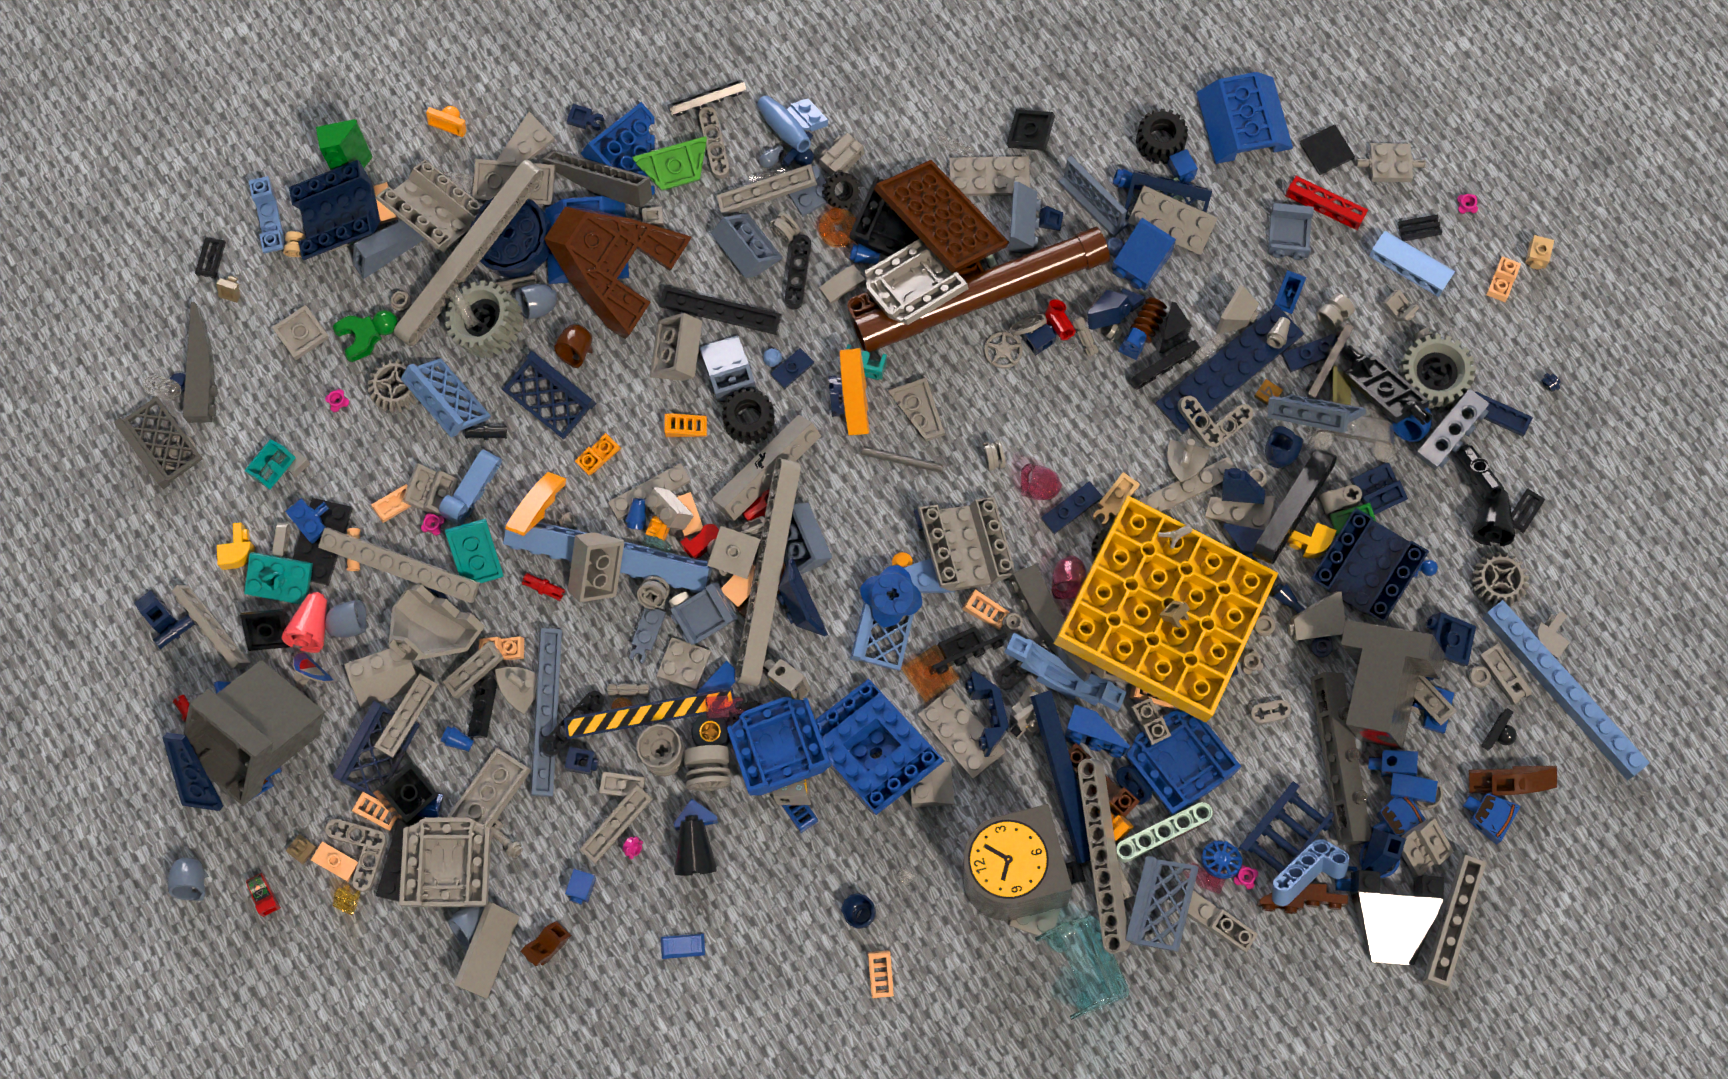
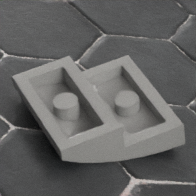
M418 463L414 467L402 502L423 511L442 516L439 512L440 504L445 496L449 495L452 497L458 479L445 472H436Z
M1433 817L1418 824L1401 836L1406 838L1402 856L1416 877L1425 873L1433 864L1440 865L1454 852L1439 824Z

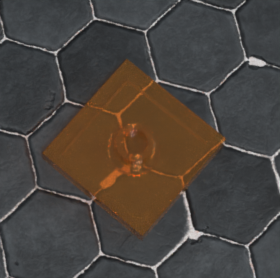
M936 644L901 667V670L925 703L960 680L952 666L948 667L949 670L941 675L937 673L931 675L929 673L933 665L945 660Z

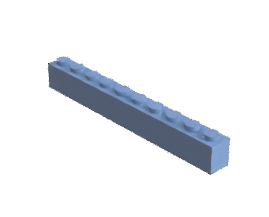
M539 522L524 536L505 529L503 544L515 550H529L530 553L536 555L546 554L552 559H567L571 563L575 535L586 534V532ZM624 542L620 573L629 574L630 577L635 579L658 576L663 578L673 588L683 587L690 589L691 592L699 593L709 585L712 567L707 566V561Z
M1503 600L1482 618L1484 622L1627 781L1650 763Z

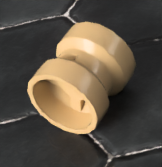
M287 232L285 235L287 243L284 246L283 253L289 257H301L299 241L305 239L306 236L300 232Z

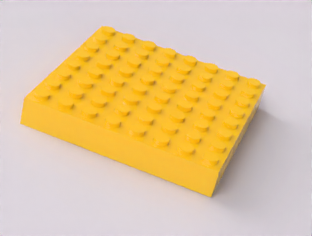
M1127 496L1053 644L1206 723L1213 716L1278 572L1192 529L1191 533L1181 537L1176 542L1174 549L1170 548L1172 538L1159 537L1158 533L1175 531L1186 525ZM1172 601L1186 602L1190 608L1187 612L1189 620H1179L1181 628L1174 627L1171 622L1163 621L1159 615Z

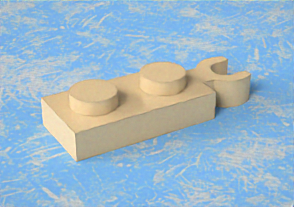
M1123 472L1099 502L1098 506L1102 509L1094 513L1093 520L1098 516H1103L1104 520L1101 525L1105 526L1108 523L1109 515L1115 518L1127 496L1131 497L1140 484Z

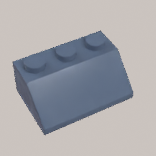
M1014 181L1009 253L1030 254L1033 252V248L1038 247V236L1034 235L1035 230H1039V218L1036 217V211H1040L1041 199H1037V191Z
M748 213L723 217L711 232L716 243L722 247L727 257L733 261L740 274L745 278L755 277L783 259Z
M809 503L794 504L783 560L786 566L788 560L793 558L800 574L816 569L832 559V555Z

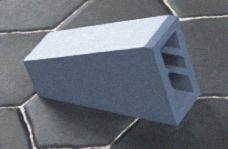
M402 220L355 242L353 266L361 277L365 279L425 238Z

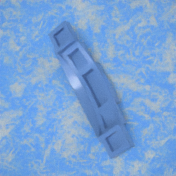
M1016 633L1012 634L1004 653L1021 661L1020 667L1037 675L1036 681L1072 700L1077 696L1094 706L1099 702L1116 712L1121 708L1126 691L1094 674H1090L1089 679L1084 682L1058 656L1030 639H1025Z

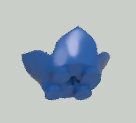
M900 565L887 567L880 575L868 578L860 587L863 601L872 607L874 620L883 628L896 625L903 616L916 613L922 606V596L919 589L912 583L909 572ZM891 590L896 591L895 594H898V598L895 597L893 600H889L887 592H891Z

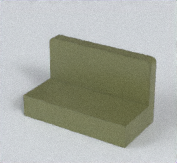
M1332 366L1329 373V401L1351 405V384L1343 378L1342 371H1337V366Z

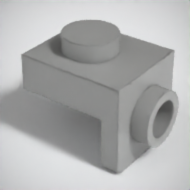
M1400 289L1395 290L1382 303L1396 321L1411 320L1419 309L1417 304H1410Z

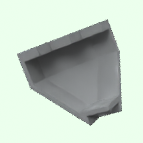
M410 583L392 607L388 646L402 659L411 661L466 652L485 626L472 613L460 612L447 599L434 597L422 584Z

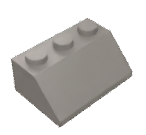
M686 313L658 320L650 371L651 378L684 381L695 377L699 341L702 332L701 320Z
M598 533L575 535L568 592L579 602L616 597L624 540Z
M391 648L344 664L360 708L371 705L373 701L378 703L407 693L418 677L414 661L402 659Z

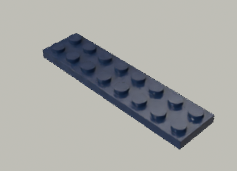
M1276 305L1159 399L1155 405L1183 434L1191 427L1178 410V401L1182 397H1195L1208 414L1298 341L1304 333ZM1280 317H1285L1290 320L1286 344L1281 348H1273L1267 343V334ZM1185 401V409H1191L1190 405L1192 403ZM1198 416L1195 420V423H1197L1203 417Z

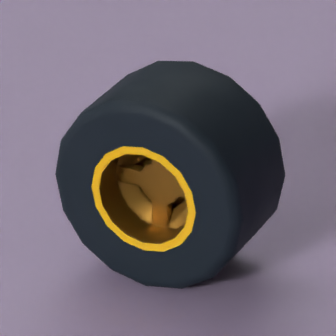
M707 713L698 717L691 729L695 746H727L730 736L726 720L714 713Z

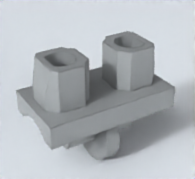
M1036 691L1028 696L1027 699L1030 703L1028 707L1024 708L1019 703L1011 708L1017 727L1021 731L1029 725L1032 728L1038 724L1030 696L1039 694Z

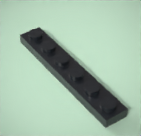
M664 286L659 302V307L774 335H777L782 317L780 313Z

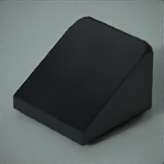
M1077 861L1066 863L1071 886L1086 882L1081 863H1077Z

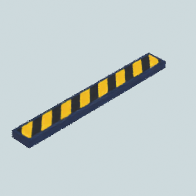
M732 687L564 718L567 739L735 709L736 703Z

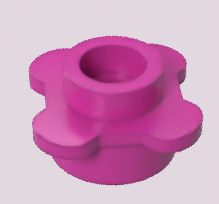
M1465 194L1464 196H1458V211L1461 214L1465 212L1474 214L1478 211L1476 206L1477 197L1475 195Z
M342 389L332 391L325 398V401L330 404L332 412H338L340 408L349 405V400L345 398Z
M428 513L425 515L421 530L425 533L431 532L437 536L441 533L440 528L445 523V519L442 516L438 517Z
M630 837L625 841L622 850L626 856H629V859H633L634 856L639 855L641 852L643 841L639 840L638 837Z
M1242 864L1237 876L1234 878V883L1246 886L1247 889H1253L1258 871Z

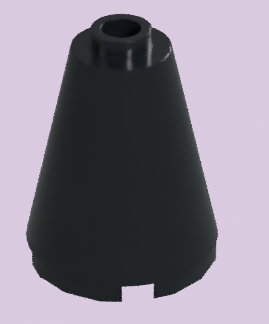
M1506 490L1495 499L1485 496L1472 529L1473 538L1478 543L1491 546L1490 542L1500 543V547L1514 541L1515 529L1509 495Z
M698 815L685 816V820H682L680 824L674 864L675 875L689 876L694 873H700L701 875L716 872L717 864L703 819H698Z

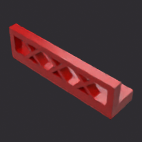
M1295 176L1285 197L1304 206L1314 207L1315 211L1357 231L1368 212V209L1298 176ZM1296 183L1305 185L1306 189L1296 185ZM1317 192L1322 193L1323 196H1324V198L1321 197V196H1319V195H1317V194H1315V193H1317ZM1337 200L1342 204V206L1334 203L1333 201ZM1355 209L1359 212H1362V214L1359 215L1351 210Z

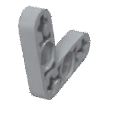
M1185 396L1178 401L1179 412L1201 442L1209 448L1222 444L1253 417L1252 408L1247 404H1241L1234 407L1214 423L1195 397ZM1185 401L1192 403L1190 405L1191 409H1185ZM1240 410H1246L1245 417H1240L1237 420L1233 418L1241 414ZM1198 416L1203 417L1205 420V424L1201 428L1195 423ZM1225 420L1230 421L1232 424V429L1229 432L1223 429V422ZM1214 434L1216 436L1214 438L1215 442H1209L1210 435Z
M339 819L330 820L325 827L326 834L330 838L363 847L352 883L354 888L360 892L369 891L374 884L387 844L385 834L376 829ZM338 824L339 828L346 830V826H349L346 831V838H343L345 834L341 832H336L333 835V831L330 830L331 827H335ZM356 829L361 830L362 837L357 841H353L351 839L352 831ZM367 831L369 832V837L376 838L379 835L382 842L374 846L371 840L366 839ZM370 855L374 856L376 859L375 864L372 867H366L364 864L365 858ZM361 868L366 871H372L371 875L366 874L365 879L368 881V884H364L362 888H360L358 879H363L365 874L360 872Z

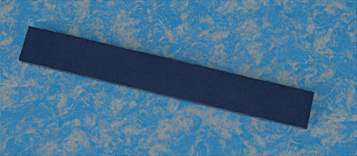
M1049 690L1030 696L1076 861L1077 863H1083L1091 860L1083 803L1052 691Z

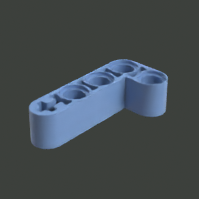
M484 449L481 450L453 496L447 495L442 500L439 507L442 517L458 526L464 525L463 522L466 517L469 518L475 508V502L480 500L485 492L486 484L491 482L499 469L502 459Z
M1317 839L1313 841L1274 879L1272 901L1279 906L1288 905L1321 872L1335 879L1344 878L1348 871V853L1326 840Z

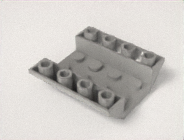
M425 159L412 169L409 179L394 190L390 187L386 188L375 198L444 253L468 233L471 222L475 220L482 206Z
M994 497L975 499L969 506L940 510L938 505L918 508L939 587L949 591L982 587L1010 578L1016 572Z

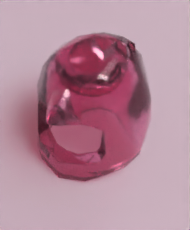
M1028 463L1021 469L1022 496L1039 501L1051 500L1060 492L1062 488L1060 478L1050 468ZM1032 471L1031 482L1029 483V474Z
M1069 555L1057 562L1052 576V594L1054 598L1063 600L1077 597L1088 574L1084 563L1078 557ZM1066 582L1068 584L1066 591H1060L1056 588L1061 583Z

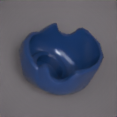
M856 893L851 894L844 900L841 912L850 926L862 929L867 928L874 921L876 908L870 898ZM862 910L859 917L857 918L858 912Z

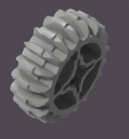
M389 359V364L385 365L384 362H381L382 368L375 367L376 374L370 373L372 380L368 381L370 386L368 393L371 394L370 398L372 401H375V405L381 407L383 411L389 409L391 413H394L395 408H397L402 413L403 406L409 410L410 402L414 405L417 403L414 399L415 395L402 382L400 376L401 373L405 372L409 362L405 360L402 363L400 359H397L393 363ZM398 382L399 385H396V388L393 389L392 385ZM380 388L389 391L390 398L382 396Z
M1496 552L1495 555L1489 553L1487 558L1482 557L1479 560L1480 563H1476L1474 566L1476 570L1472 572V576L1475 578L1471 580V583L1478 584L1473 588V591L1477 592L1480 590L1481 593L1478 595V598L1485 596L1484 603L1487 604L1491 600L1492 607H1495L1502 600L1509 607L1513 606L1514 602L1518 603L1521 597L1526 595L1525 589L1529 588V584L1526 581L1529 580L1530 576L1523 575L1527 572V568L1521 569L1520 567L1523 561L1516 563V556L1510 559L1508 558V552L1504 553L1503 556H1501L1500 552ZM1494 565H1501L1508 569L1502 570ZM1486 570L1489 573L1488 576L1491 579V583L1489 585H1487L1485 580ZM1512 574H1514L1516 579V588L1512 586L1513 583L1510 580ZM1507 575L1502 582L1494 584L1499 577ZM1500 589L1501 591H1503L1504 593L1506 592L1507 594H1499L1494 592L1493 590Z

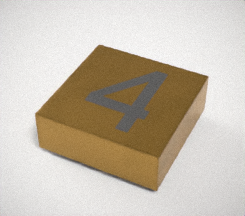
M1265 379L1254 397L1268 405L1269 398L1272 396L1279 397L1283 389Z

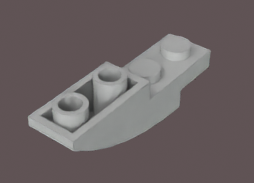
M1183 889L1176 893L1174 898L1177 904L1184 900L1185 893ZM1193 891L1187 917L1227 943L1247 953L1258 934L1225 910L1217 908Z

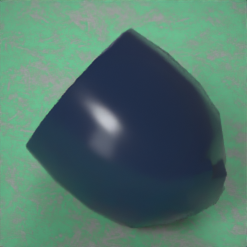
M1274 427L1265 447V456L1267 461L1270 462V466L1283 468L1291 465L1298 458L1304 440L1287 427Z

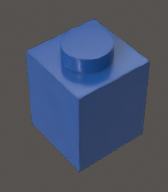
M1187 149L1169 156L1167 165L1174 178L1177 177L1179 181L1185 183L1195 179L1198 168Z
M573 869L565 893L570 897V902L582 905V902H589L596 881L595 875Z

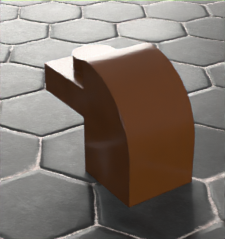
M555 921L546 926L534 941L525 945L520 952L530 963L535 966L540 964L543 966L565 945L572 935Z

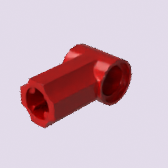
M1053 299L1049 302L1044 313L1047 319L1046 324L1053 326L1061 340H1068L1074 336L1076 330L1065 314L1066 305L1064 302Z
M770 489L764 491L762 496L742 513L747 521H752L760 516L765 518L766 500L769 497Z

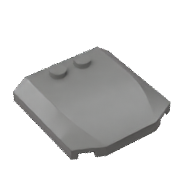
M921 239L916 240L865 271L868 294L888 318L906 325L911 324L968 290L967 283L957 271L952 273Z
M469 817L424 818L418 823L404 828L399 905L404 907L488 906L492 830Z

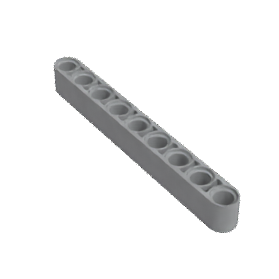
M1084 759L1078 765V776L1104 949L1108 953H1121L1129 948L1130 942L1126 941L1128 926L1105 770L1101 761ZM1090 764L1093 765L1092 774L1089 773ZM1093 786H1095L1097 789L1095 795L1092 794ZM1097 807L1100 810V814L1098 817L1095 815V809ZM1099 829L1103 832L1101 839L1098 836ZM1103 850L1106 853L1105 860H1103L1101 857V853ZM1106 872L1109 874L1108 882L1104 878ZM1109 894L1113 898L1112 904H1109L1108 902ZM1112 916H1114L1116 920L1115 926L1111 924ZM1115 938L1119 941L1118 948L1114 945Z

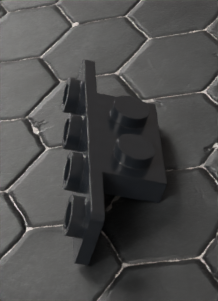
M976 626L943 640L938 643V647L945 660L933 665L929 673L931 675L935 673L941 675L947 672L950 666H961L968 661V658L972 656L978 658L984 655L986 650L990 648L996 650L1004 645V641L1008 636L1005 632L984 642Z

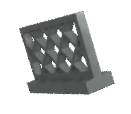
M157 396L123 420L119 418L114 421V424L163 490L170 485L171 481L203 460ZM158 404L160 407L159 416L149 415L150 408ZM137 417L143 418L141 428L133 427L130 422ZM148 419L158 420L156 430L146 428ZM162 420L171 422L170 431L160 430ZM145 432L155 433L153 443L143 441ZM159 434L169 435L167 445L157 444ZM173 436H181L183 438L181 447L171 446ZM156 448L166 449L164 459L155 458ZM170 449L180 450L178 460L168 459ZM184 451L193 452L196 456L189 462L182 461ZM167 463L177 464L176 471L168 476L165 471Z

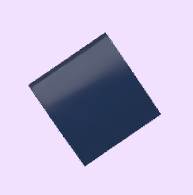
M1385 462L1350 479L1352 485H1356L1361 489V501L1363 504H1371L1374 515L1408 499L1400 480L1396 479L1389 462Z

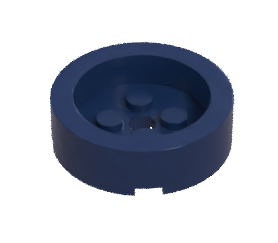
M494 198L480 207V212L475 220L471 222L470 229ZM528 198L480 262L491 272L507 278L522 277L538 269L551 251L544 240L552 227L547 214L533 200ZM513 229L514 231L510 238L504 236L506 230Z

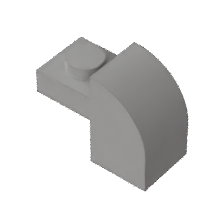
M1561 611L1556 616L1551 614L1545 624L1541 622L1534 631V635L1556 659L1561 656L1570 643L1556 632L1567 617Z

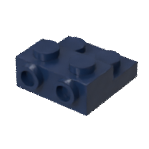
M1442 612L1432 614L1427 619L1426 627L1429 629L1428 634H1432L1445 653L1444 660L1463 667L1468 666L1476 626Z

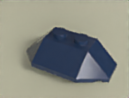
M791 558L788 560L778 587L780 593L777 594L781 604L787 605L789 612H786V615L791 624L795 623L799 628L824 637L828 636V632L795 561Z

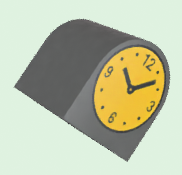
M1048 804L991 818L979 825L970 835L964 850L963 887L971 904L985 916L1001 921H1011L1025 916L1044 913L1052 909L1068 907L1072 886Z

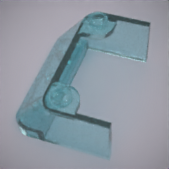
M1087 916L1062 923L1035 937L1036 942L1049 939V945L1054 951L1058 953L1065 952L1081 987L1082 993L1077 995L1076 1001L1080 1011L1070 1015L1071 1020L1088 1015L1128 997V985L1114 954L1108 953L1104 949L1101 927L1095 917Z

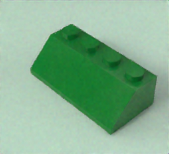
M356 119L316 127L319 149L330 170L355 160H359L363 168H365L372 159V152Z

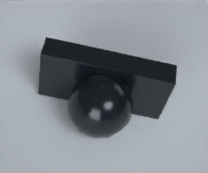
M1505 708L1486 736L1481 746L1487 751L1493 747L1496 740L1505 746L1511 745L1516 741V730L1512 726L1506 725L1514 713L1512 710Z

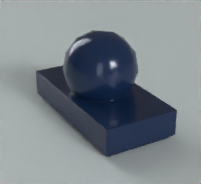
M806 131V134L811 141L813 135L809 131ZM792 148L783 158L781 166L787 169L794 160L800 166L809 165L814 160V154L810 148L805 152H799Z

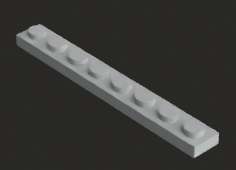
M328 527L324 528L318 547L469 603L474 602L480 582Z

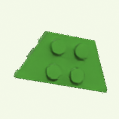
M704 136L637 155L632 157V159L661 191L700 181L707 138Z

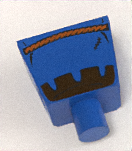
M1488 793L1482 797L1481 801L1469 795L1463 804V807L1473 812L1469 823L1495 844L1502 841L1521 807Z
M1395 796L1376 814L1380 822L1372 827V831L1375 828L1401 837L1426 819L1412 798Z

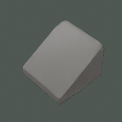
M295 450L292 454L296 459L287 470L294 477H297L310 465V462L299 451Z

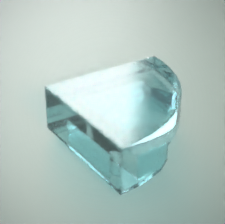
M645 536L642 542L648 547L655 546L665 552H669L672 546L653 536Z

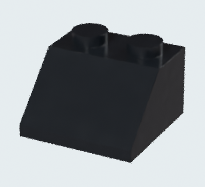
M412 762L404 765L373 791V794L383 806L404 823L410 821L438 796L437 792Z

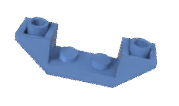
M269 176L249 180L251 195L257 207L262 232L259 235L263 253L284 249L283 229L277 200Z

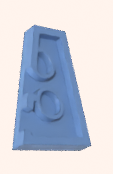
M932 558L904 567L909 572L912 583L919 589L920 593L955 592L939 587Z

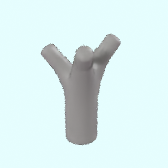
M1186 525L1175 531L1159 532L1158 536L1172 538L1170 548L1174 549L1176 542L1193 530L1190 525Z

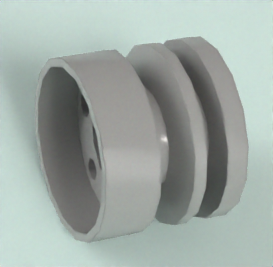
M656 724L649 726L641 733L636 748L639 758L651 773L666 777L675 774L683 767L685 763V744L673 728L668 725ZM662 749H666L667 752L661 757L659 753H662Z
M705 745L692 747L684 751L685 767L694 769L685 773L686 778L690 779L686 782L687 789L715 791L731 785V778L727 777L730 775V769L721 767L730 763L728 747Z

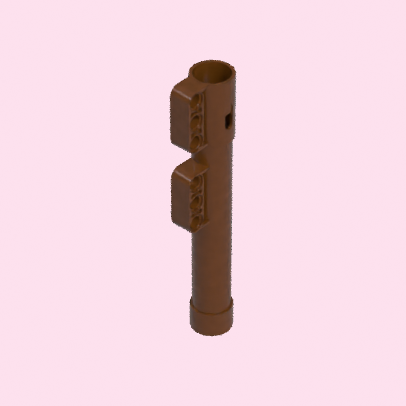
M1096 226L1077 233L1070 239L985 271L978 261L957 271L967 283L968 290L909 325L888 318L868 292L849 299L847 303L849 317L863 350L870 353L920 334L925 329L1083 269L1089 270L1110 262L1108 246L1102 232Z

